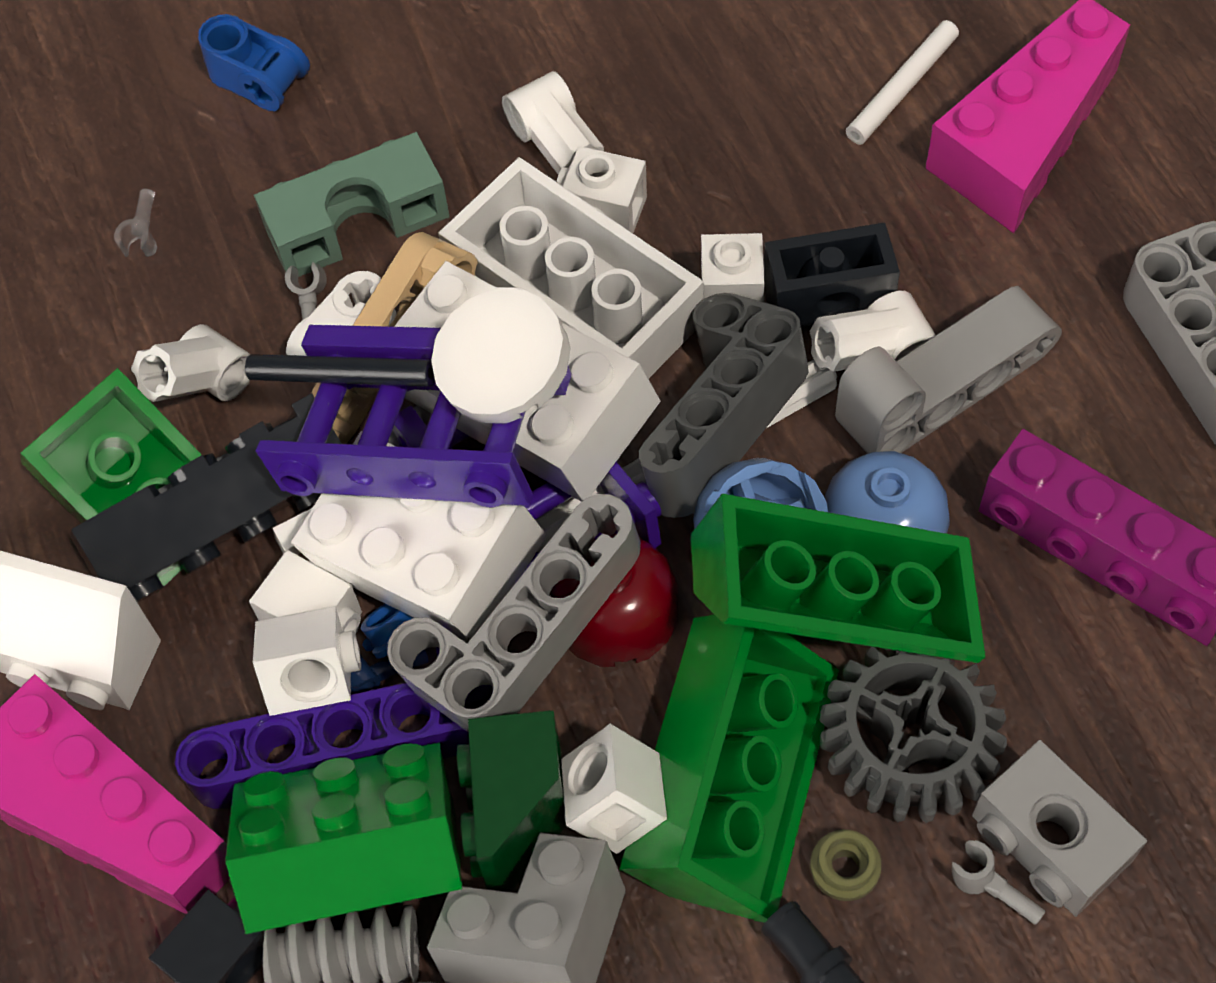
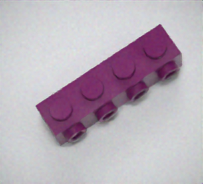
M1022 429L989 474L979 512L1208 647L1216 634V538L1027 430Z

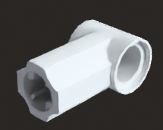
M552 71L502 97L504 112L516 135L523 142L532 140L558 175L562 167L570 168L578 146L604 151L603 145L577 114L573 97L558 73Z
M895 291L877 299L866 310L817 317L810 329L812 338L811 354L819 369L829 368L832 372L846 370L857 357L867 350L878 346L884 348L895 361H898L936 335L911 293Z
M199 324L188 330L179 341L155 344L150 349L137 351L131 370L136 377L138 389L152 402L206 391L221 401H229L237 397L250 382L245 374V361L250 353L209 326Z

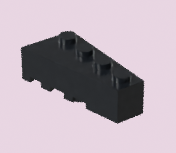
M313 393L291 404L294 410L287 421L273 428L270 422L264 423L261 421L240 433V437L225 446L227 453L216 458L213 453L201 455L167 477L169 484L157 489L155 484L149 485L72 528L71 539L93 577L127 586L136 602L139 603L163 589L164 586L159 577L182 565L188 575L222 556L217 545L239 534L243 542L246 543L278 525L273 515L295 503L299 511L302 512L314 506L322 493L298 496L287 491H281L256 453L260 440L297 442L315 398ZM332 428L326 443L342 444Z

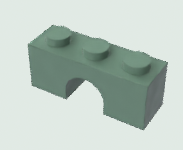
M417 132L396 140L386 141L376 148L345 160L332 162L324 168L290 181L280 182L270 189L254 194L265 230L285 273L290 266H295L298 269V277L312 272V262L319 264L323 268L343 260L336 231L340 224L352 215L374 213L382 216L389 222L397 238L450 217L443 181Z

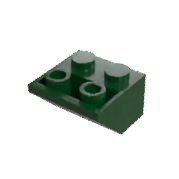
M554 710L468 719L469 744L457 745L461 788H466L469 811L474 810V812L461 813L465 857H470L472 877H483L488 890L510 892L525 875L539 834L559 835L566 827L561 762L563 757Z

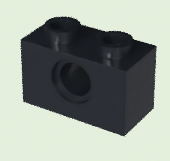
M885 222L765 242L764 293L767 303L794 312L800 319L801 329L812 327L817 317L866 310L877 299L897 291L900 270Z

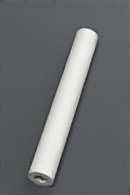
M948 20L942 21L846 128V134L852 142L859 145L863 144L959 36V30L954 23Z

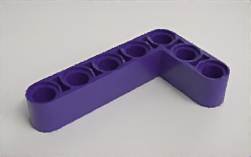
M436 647L437 657L439 656L440 652L439 647ZM407 683L353 694L350 701L272 716L265 714L200 729L189 734L181 742L176 751L175 766L181 779L202 805L212 809H223L232 806L234 784L246 782L251 777L260 773L279 772L286 774L316 768L322 762L333 758L355 760L385 754L393 747L410 743L424 746L440 742L443 758L457 755V745L469 744V732L414 693ZM491 685L475 687L468 693L464 708L478 700H490L494 687ZM417 714L430 717L428 723L421 730L409 733L398 730L401 723L407 717ZM349 729L363 731L360 739L354 745L347 748L333 746L336 737L342 732ZM283 744L295 745L292 755L285 761L267 763L269 754L276 747ZM217 759L227 760L224 770L218 776L211 779H200L204 767L210 762Z

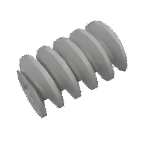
M405 905L399 926L395 927L391 926L384 906L376 907L370 928L362 927L357 911L346 913L341 930H334L330 917L317 919L313 931L306 932L303 922L286 926L284 933H277L275 928L265 930L263 944L264 983H381V981L383 983H409L410 978H412L413 983H417L419 973V938L417 918L413 905Z

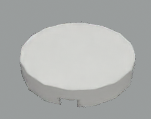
M495 287L471 296L449 314L436 336L431 363L436 385L460 413L480 423H509L523 418L519 413L528 411L534 405L540 408L553 397L567 374L571 347L561 319L541 296L523 288Z

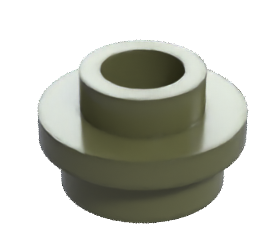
M836 830L826 834L815 845L810 861L811 875L817 887L827 896L840 901H854L868 895L878 883L882 867L881 857L874 843L865 835L853 830ZM841 857L850 858L856 863L858 872L852 877H842L834 871L832 863Z

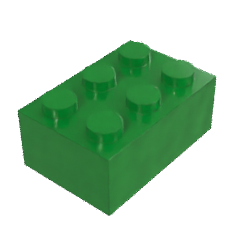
M440 742L424 746L412 743L402 744L393 747L385 754L355 760L333 758L322 762L316 768L286 774L264 772L251 777L246 782L234 784L225 862L245 933L249 934L461 890L462 879L456 815Z

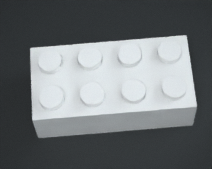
M520 157L438 232L440 240L475 255L478 262L475 270L476 277L495 287L523 288L541 296L564 324L640 363L648 379L696 331L693 311L696 305L704 299L703 280Z
M445 261L394 327L441 328L449 314L468 298L495 288V286ZM562 322L571 347L568 366L572 376L566 395H553L540 408L534 405L526 411L513 453L521 467L582 502L592 495L661 401L640 363ZM412 390L406 393L405 398L432 414L440 391ZM461 413L456 428L485 445L493 423H480Z

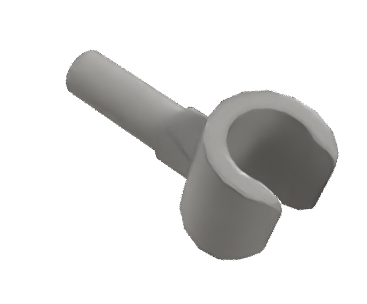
M314 262L311 265L314 280L305 289L299 285L297 267L290 266L285 273L287 287L292 292L298 294L302 320L309 317L316 309V295L324 290L327 282L324 269Z
M977 840L967 841L965 843L967 855L985 868L978 873H969L962 869L960 865L952 862V876L956 886L968 894L988 892L993 897H998L1036 925L1044 915L1045 910L1008 884L1005 878L994 871V855L985 843Z

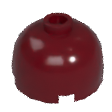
M640 539V554L635 564L568 648L577 658L599 667H615V662H627L636 659V663L650 659L669 642L678 622L679 589L666 557L651 543ZM594 561L589 564L590 567L595 565ZM576 579L561 580L552 587L550 596L553 598L570 596L576 591L580 581Z

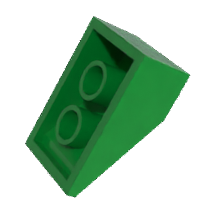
M117 368L20 453L21 464L80 523H83L149 485L155 484L157 489H160L169 484L167 480L169 475L200 457L201 453ZM182 565L159 577L163 586L183 569Z

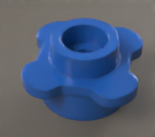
M383 604L363 621L361 630L367 638L363 641L362 646L366 651L373 650L372 653L377 659L388 656V641L394 630L403 622L414 617L387 604Z

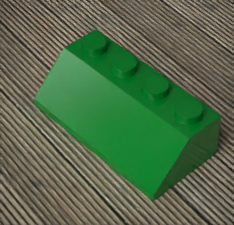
M728 494L720 495L691 533L693 592L722 623L980 663L986 657L969 537Z
M715 614L694 618L655 747V751L660 755L667 820L626 847L620 870L668 897L765 923L779 908L820 746L821 732L824 731L825 727L820 722L821 707L831 703V700L827 697L828 687L832 681L837 679L839 669L787 633L725 624Z

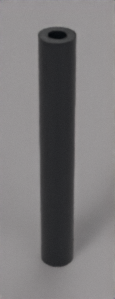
M250 354L245 361V374L251 381L432 387L435 384L431 359Z

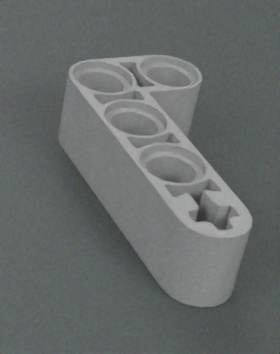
M1210 221L1155 240L1141 247L1128 276L1123 292V300L1126 308L1216 445V375H1214L1216 374V221Z
M1019 286L1011 287L898 361H895L880 346L871 348L857 357L841 376L835 411L836 420L867 454L884 451L902 453L1038 362L1058 342L1062 334V328Z
M597 494L586 498L574 509L468 643H465L431 619L413 618L403 622L391 635L387 650L390 664L414 693L467 732H469L468 719L518 714L635 564L640 554L641 542L628 506L620 498L610 494ZM617 530L618 534L611 538L610 536ZM599 533H602V535H600V536L595 540V537H596ZM594 561L595 565L590 567L589 564ZM576 579L580 581L576 591L570 596L564 598L549 596L552 587L561 580ZM524 631L537 633L534 644L528 650L521 653H510L507 651L509 642L517 634ZM430 647L440 648L439 656L432 665L424 669H413V662L422 650ZM481 685H491L494 687L493 694L485 705L476 709L464 708L468 693L475 687Z

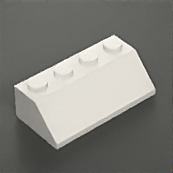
M0 551V672L6 674V678L20 687L36 674L49 687L66 691L68 698L91 709L103 710L107 703L130 710L161 639L127 586Z

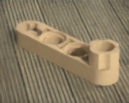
M424 232L413 234L398 251L353 326L394 327L445 261L475 276L478 264L475 255ZM399 304L395 319L389 325L390 317L395 307ZM316 383L311 393H313L314 397L321 383ZM354 387L347 389L332 426L342 444H347L356 433L373 405L379 388Z

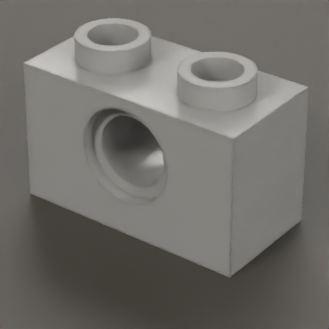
M1041 740L1037 741L981 793L972 815L979 822L977 829L989 846L1001 855L1008 856L1011 854L1031 873L1029 875L1031 884L1048 903L1057 908H1061L1064 905L1075 917L1135 860L1148 841ZM1051 821L1060 825L1066 831L1069 843L1057 845L1046 841L1038 832L1036 823Z

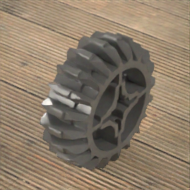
M871 646L865 653V666L851 659L845 664L843 670L845 681L834 680L830 683L827 697L832 703L821 707L820 722L828 727V729L821 732L820 747L822 750L834 752L828 762V770L831 775L850 773L844 786V792L847 794V797L858 795L866 789L870 792L866 806L870 813H876L881 808L884 800L895 804L893 817L897 823L904 821L909 806L917 807L919 816L926 824L934 820L937 802L947 813L954 816L961 811L963 806L962 796L973 801L979 800L981 793L985 790L982 779L994 780L1000 769V764L995 756L1004 753L1007 746V738L1005 735L997 732V730L1003 727L1006 720L1004 709L989 707L994 702L997 694L995 685L974 686L980 673L977 663L959 670L954 667L955 659H939L929 655L909 654L904 651L891 649L890 656L887 658L880 650ZM895 689L917 690L913 694L900 697L887 693V691ZM940 699L952 708L960 719L966 739L957 735V727L947 722L941 716L938 709ZM925 711L921 724L922 731L921 729L919 730L918 737L910 736L905 747L901 750L900 745L904 734L902 729L905 731L907 723L915 724L919 714ZM857 720L869 725V733L883 741L887 748L884 762L877 759L866 747L859 733ZM916 763H928L938 768H941L944 763L949 765V767L928 774L906 773L907 769Z

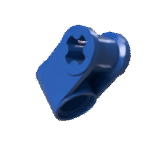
M229 14L214 16L205 21L198 31L199 44L211 81L218 87L230 90L251 100L262 109L277 111L284 103L283 94L295 79L303 78L310 70V62L307 56L295 43L287 38L275 36L246 23L237 16Z

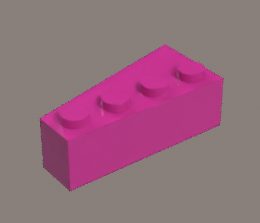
M1078 0L933 124L926 169L1009 231L1015 233L1030 203L1034 198H1037L1046 184L1049 173L1058 159L1063 157L1082 121L1087 119L1117 72L1130 24L1094 0Z
M36 674L0 707V819L7 825L59 848L68 856L84 864L88 863L114 876L118 881L184 914H187L207 890L216 895L230 880L225 862L227 849L225 841Z

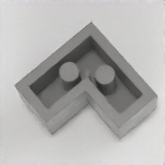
M540 833L518 894L462 887L461 890L449 892L427 946L445 983H596L626 891L607 841Z

